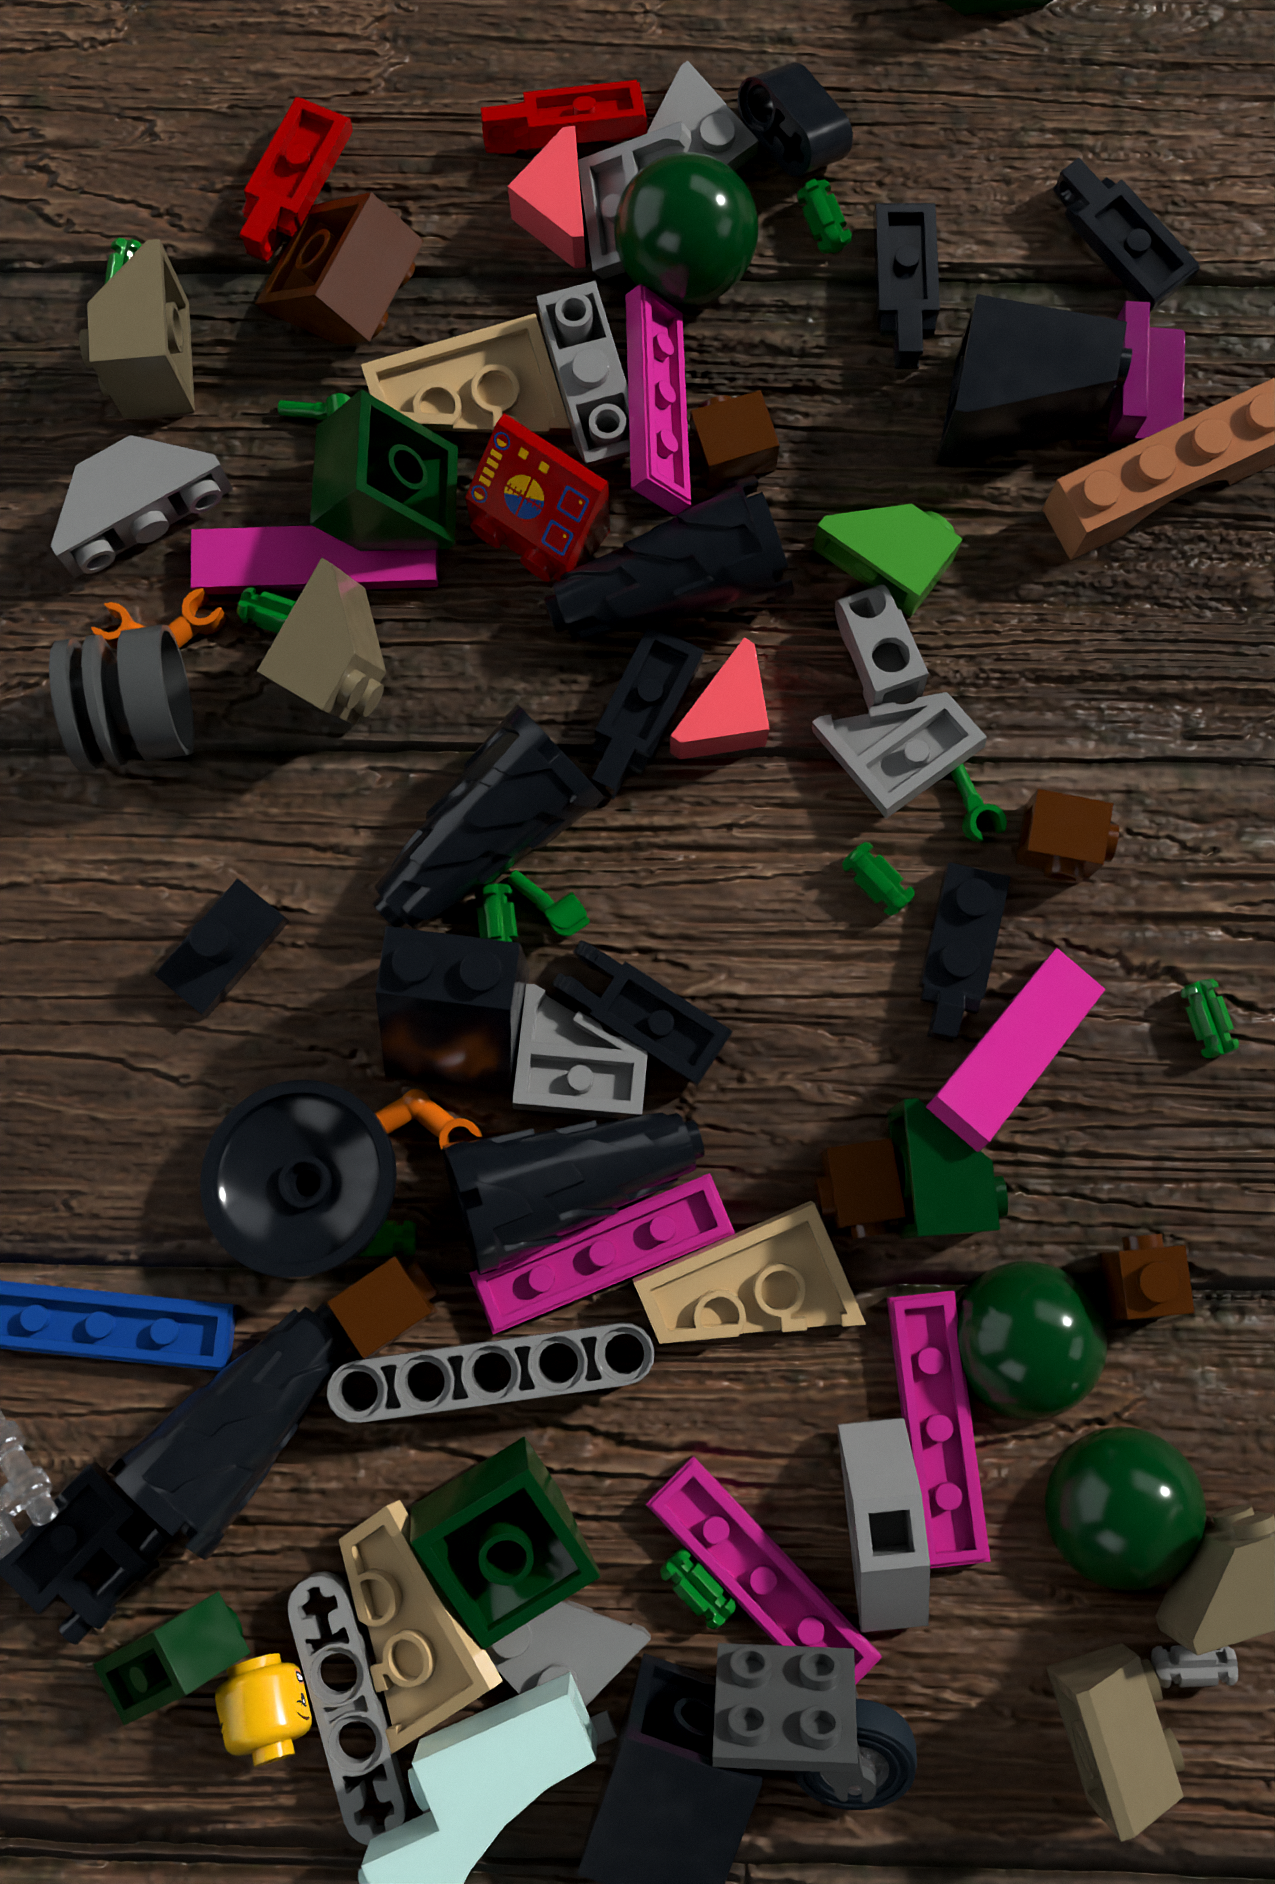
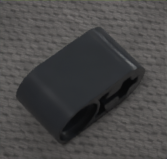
M792 62L748 77L741 83L738 90L737 103L743 122L787 174L801 176L847 157L853 143L850 121L843 110L804 65Z

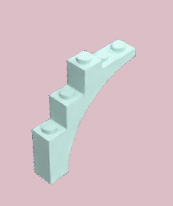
M571 1672L421 1738L412 1761L413 1767L408 1770V1778L413 1796L422 1811L431 1809V1811L370 1840L361 1865L362 1868L358 1871L359 1884H464L471 1869L507 1823L547 1788L596 1761L598 1735Z

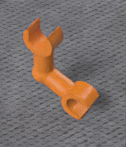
M203 588L195 589L188 593L182 603V614L168 625L175 636L179 649L198 633L204 635L213 634L219 631L225 624L227 616L221 607L205 618L195 617L196 611L209 600ZM109 602L104 603L112 616L122 620L121 626L114 632H105L96 627H91L95 635H102L110 648L116 649L121 631L146 626L134 622L122 605Z
M411 1089L403 1097L375 1112L388 1134L415 1119L439 1138L441 1150L443 1145L450 1143L451 1133L459 1127H465L477 1137H483L480 1128L474 1122L461 1118L455 1119L432 1101L428 1094L421 1089Z

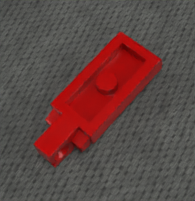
M637 80L523 92L524 101L481 107V124L486 153L515 154L518 149L542 148L563 127L575 126L577 144L596 141L615 143L647 134V115L640 82H637Z
M295 97L244 189L246 202L242 212L244 217L248 219L239 235L243 239L246 254L268 262L281 242L282 233L292 237L297 231L298 226L303 224L353 132L350 118L303 98Z

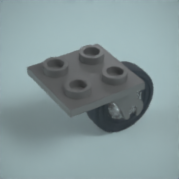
M718 1643L713 1767L794 1771L797 1783L810 1797L825 1805L844 1810H869L883 1807L896 1801L909 1790L915 1779L917 1768L916 1743L913 1732L907 1721L895 1710L878 1702L859 1699L855 1685L854 1648Z

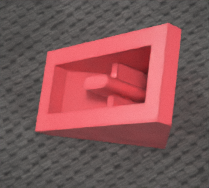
M575 126L563 127L507 186L511 219L573 268H586Z
M745 637L671 734L670 753L679 760L766 747L770 728L755 644Z

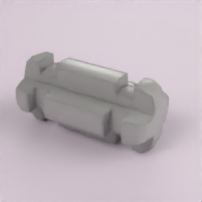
M1182 1645L1172 1646L1170 1652H1167V1649H1163L1162 1646H1156L1152 1649L1151 1664L1160 1686L1164 1688H1169L1171 1681L1179 1684V1687L1217 1686L1219 1680L1226 1682L1227 1686H1232L1238 1681L1236 1654L1234 1649L1229 1646L1198 1656Z

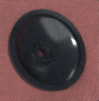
M316 1080L280 1082L265 1087L244 1099L231 1110L217 1127L205 1152L201 1169L200 1193L204 1215L212 1233L221 1246L241 1264L260 1273L278 1278L302 1279L319 1276L340 1268L353 1260L373 1241L381 1230L395 1195L397 1181L395 1153L389 1135L373 1110L352 1093L330 1083ZM317 1174L320 1178L318 1191L311 1196H305L302 1189L305 1179L310 1175Z

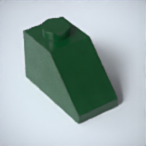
M218 1591L93 1664L125 1726L188 1695L251 1652L242 1637L243 1630L238 1616L225 1604Z

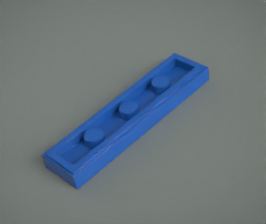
M0 1280V1348L221 1371L231 1363L238 1304Z

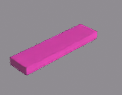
M639 284L625 295L631 489L676 516L691 506L683 313L646 286Z
M312 525L191 529V589L203 588L207 595L242 594L248 587L256 588V593L264 591L269 593L302 592L321 558L335 565L366 590L438 587V549L359 551Z
M1056 948L1039 966L927 1104L926 1108L976 1152H979L991 1141L1106 989Z
M709 1173L624 1208L615 1215L562 1235L563 1239L559 1243L500 1266L498 1270L479 1275L477 1270L469 1274L492 1333L496 1334L735 1234L712 1176Z
M941 1291L887 1297L901 1415L905 1420L922 1493L930 1568L991 1562L967 1381L961 1365L957 1335L958 1314L955 1292Z
M694 1455L646 1501L647 1507L778 1646L854 1648L855 1685L882 1658L880 1652Z

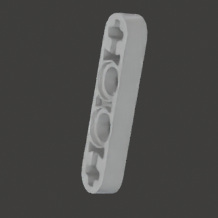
M328 1571L315 1572L304 1578L291 1593L288 1602V1617L344 1824L349 1834L355 1840L369 1845L371 1839L404 1823L409 1807L408 1795L396 1752L391 1754L385 1731L389 1726L380 1693L375 1691L370 1670L372 1664L361 1624L358 1621L351 1590L347 1582L338 1574ZM313 1587H319L324 1597L335 1596L338 1605L328 1613L331 1632L333 1635L345 1627L349 1638H335L326 1642L318 1649L313 1648L311 1639H320L324 1634L323 1625L318 1613L306 1614L304 1604L313 1597ZM334 1653L348 1655L357 1667L358 1676L356 1683L351 1688L343 1691L330 1689L321 1677L320 1668L325 1657ZM360 1721L373 1729L376 1736V1747L371 1755L355 1759L343 1752L339 1744V1733L341 1728L349 1722ZM383 1764L385 1772L376 1773L372 1782L378 1800L380 1802L391 1800L394 1807L388 1811L385 1824L377 1826L373 1816L367 1815L362 1817L359 1812L368 1799L364 1777L352 1785L348 1776L365 1775L378 1765Z

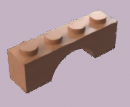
M1275 378L1057 479L1042 510L1070 560L1125 535L1146 516L1197 487L1219 480H1227L1229 485L1274 465Z

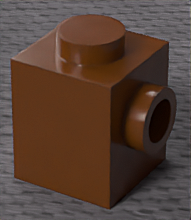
M761 390L735 398L728 395L716 396L703 402L698 409L690 411L688 435L691 473L701 472L707 491L726 486L729 482L750 475L757 477L776 471L780 444Z
M1037 789L1025 804L1015 864L1045 869V877L1060 882L1078 883L1082 881L1083 877L1090 878L1104 865V861L1111 862L1116 852L1119 839V825L1111 824L1114 803Z
M892 1138L831 1147L821 1152L825 1177L815 1178L816 1196L821 1217L832 1216L834 1229L850 1227L852 1239L891 1233L889 1220L906 1217Z
M1162 1234L1121 1237L1123 1250L1100 1252L1108 1318L1138 1319L1195 1313L1185 1245L1164 1246Z
M394 1256L327 1303L362 1358L366 1359L373 1357L436 1314L438 1310L431 1301V1298L439 1294V1291L418 1260L408 1265L403 1257Z

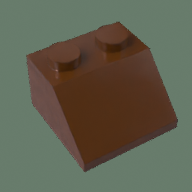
M372 192L312 205L303 224L298 226L297 231L289 241L255 304L264 312L337 345L369 342L384 328L388 320V312L386 310L395 293L413 275L415 270V262L413 260L424 240Z

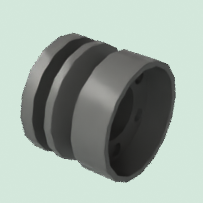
M162 624L121 631L117 644V661L102 635L86 636L82 646L77 639L54 641L49 659L52 706L63 745L72 764L79 772L101 769L104 760L111 767L127 765L130 756L131 735L139 753L146 762L192 754L195 744V725L189 683L180 649L168 625Z

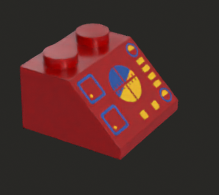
M504 413L495 425L465 496L471 522L470 526L474 533L487 544L495 548H500L504 544L522 556L520 558L521 563L536 577L546 582H549L552 577L560 581L564 573L586 564L610 533L608 482Z

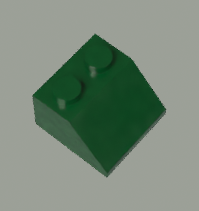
M361 389L317 426L310 525L359 551L436 550L450 548L455 544L458 447Z
M918 1098L903 1099L887 1111L889 1137L892 1138L906 1214V1217L898 1219L900 1239L975 1234L1000 1230L999 1217L1007 1216L1008 1194L1004 1177L1002 1175L994 1176L993 1161L983 1152H976L927 1109L926 1105Z
M525 1436L411 1506L410 1543L484 1650L601 1577L595 1560L560 1488Z

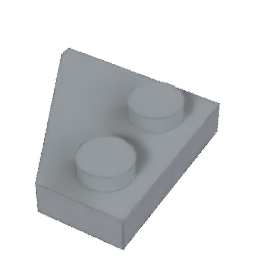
M686 61L683 63L647 133L682 121L691 132L692 140L688 152L705 154L716 158L735 171L757 155L759 140L690 62Z
M682 121L578 160L592 271L602 280L626 272L620 262L614 238L615 214L623 191L630 180L650 162L668 154L689 151L692 140L691 132Z
M947 692L918 697L909 704H896L892 702L869 707V714L832 720L830 714L819 716L812 721V730L816 737L885 818L891 816L983 749L987 738Z
M526 984L512 1101L513 1109L616 1119L642 1116L648 1052L622 1036L615 1037L606 1032L599 1022L578 1011L576 1014L546 995V991L539 986Z
M567 1600L561 1601L485 1650L497 1671L519 1694L571 1672L586 1707L651 1640V1634L643 1626L620 1622L595 1613L592 1608Z

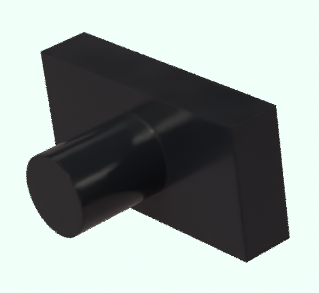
M237 878L202 920L193 926L189 935L154 975L200 1014L208 1018L290 921Z

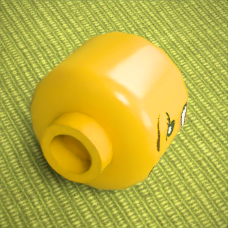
M279 1653L256 1657L228 1668V1680L223 1682L215 1692L217 1712L227 1751L235 1756L252 1754L254 1767L270 1764L294 1755L295 1751L292 1741L305 1735L312 1725V1716L300 1668L293 1663H282Z

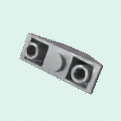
M596 281L536 296L552 369L571 427V437L586 468L630 457L628 386Z
M129 435L75 466L52 539L51 548L74 578L83 573H95L109 566L117 554L133 545L149 543L160 538L166 533L169 525L191 513H202L210 510L220 502L223 495L232 491L233 488L214 454Z
M901 1417L837 1424L860 1631L871 1632L929 1626L930 1559L922 1493L905 1420Z

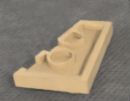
M535 313L361 364L370 395L431 431L492 433L497 421L505 413L535 434L571 435L569 420Z
M812 1201L632 1279L659 1344L738 1337L739 1334L775 1330H781L782 1332L807 1330V1327L839 1324L843 1327L866 1325L816 1205Z
M400 1500L385 1506L339 1539L358 1621L368 1626L377 1662L370 1666L375 1691H384L392 1723V1726L385 1730L391 1754L503 1681L486 1650L479 1644L410 1543L411 1518Z

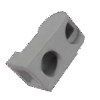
M881 584L836 600L835 615L838 628L862 682V694L868 710L871 706L892 702L906 704L918 697H922L929 672L901 609L898 610L888 588Z

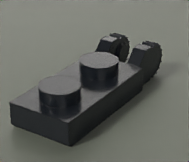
M581 940L573 951L574 955L578 957L582 964L612 979V982L601 998L584 988V985L573 977L565 976L561 973H558L551 986L575 1004L591 1012L590 1017L618 1036H622L647 1051L650 1057L697 1087L733 1031L625 961L622 965L596 947Z

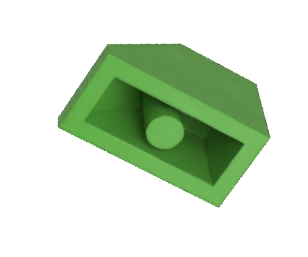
M913 504L826 515L817 525L812 549L869 589L881 584L885 585L890 591L897 608L901 609L909 617H912L952 564L962 538L955 534L953 526L941 515L932 511L923 512Z

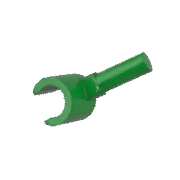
M336 393L327 397L326 403L280 400L278 403V413L282 416L325 420L347 402L350 397L343 393Z
M962 763L951 771L950 774L963 798L962 802L967 810L962 822L963 833L968 839L974 842H981L983 837L976 825V820L980 813L989 816L993 828L998 834L1006 830L1007 819L1003 810L998 806L984 804Z
M518 870L513 871L508 877L507 882L531 900L543 912L549 924L559 936H572L590 923L585 908L572 892L554 903L548 893H545Z

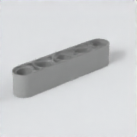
M619 1322L370 1357L352 1361L338 1368L328 1383L327 1398L330 1408L338 1417L348 1422L362 1423L625 1386L640 1381L649 1373L654 1363V1346L651 1337L642 1327L634 1323ZM619 1334H630L636 1337L644 1348V1358L641 1364L629 1372L614 1369L608 1363L606 1357L608 1342ZM563 1343L571 1347L576 1353L578 1368L570 1379L555 1381L544 1373L541 1366V1356L549 1345ZM488 1352L504 1356L510 1364L511 1379L503 1389L490 1390L484 1387L478 1380L476 1374L477 1363ZM421 1362H431L437 1365L443 1372L445 1378L444 1389L441 1395L435 1399H425L419 1396L413 1389L411 1383L412 1373ZM356 1371H364L370 1374L376 1381L378 1395L375 1403L370 1408H359L348 1399L346 1392L347 1382Z

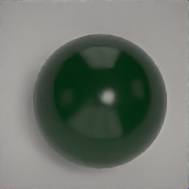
M678 152L665 155L650 162L630 180L621 195L616 209L614 238L620 262L630 279L637 286L639 284L646 286L671 305L693 306L719 298L733 288L744 276L754 257L759 225L751 193L734 170L720 160L705 154Z
M1015 1261L998 1265L976 1278L964 1291L956 1305L961 1365L966 1375L967 1389L982 1404L997 1413L1011 1418L1023 1420L1047 1419L1074 1408L1093 1390L1106 1362L1108 1348L1107 1331L1098 1304L1085 1286L1076 1278L1049 1264L1035 1261Z
M1117 1426L1102 1428L1081 1437L1060 1456L1048 1480L1045 1494V1515L1048 1530L1057 1550L1076 1572L1086 1579L1107 1588L1121 1591H1140L1160 1586L1172 1580L1191 1562L1205 1533L1206 1502L1201 1483L1193 1467L1178 1449L1151 1432L1134 1427Z

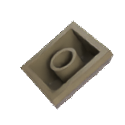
M160 239L147 240L87 303L88 329H81L79 333L80 350L85 366L87 368H94L98 375L102 394L112 398L123 418L195 412L189 301Z
M321 558L257 672L319 709L354 725L357 724L361 715L363 717L369 716L382 697L384 685L380 682L386 673L366 589L335 565Z
M1239 1505L1221 1510L1212 1515L1214 1525L1205 1527V1533L1197 1552L1188 1566L1172 1579L1155 1618L1160 1631L1197 1656L1275 1631V1517L1273 1513L1253 1511L1251 1505Z
M1123 1643L1047 1665L1046 1669L1087 1801L1122 1842L1135 1838L1184 1797L1176 1773L1185 1770V1764L1179 1744L1172 1730L1169 1727L1162 1729L1154 1703L1162 1701L1163 1696L1152 1664L1148 1659L1140 1660L1139 1655Z

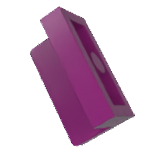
M1125 301L1117 320L1127 322L1123 347L1132 348V359L1124 386H1116L1114 400L1109 412L1108 442L1136 443L1184 420L1185 332L1182 329L1150 327V302Z

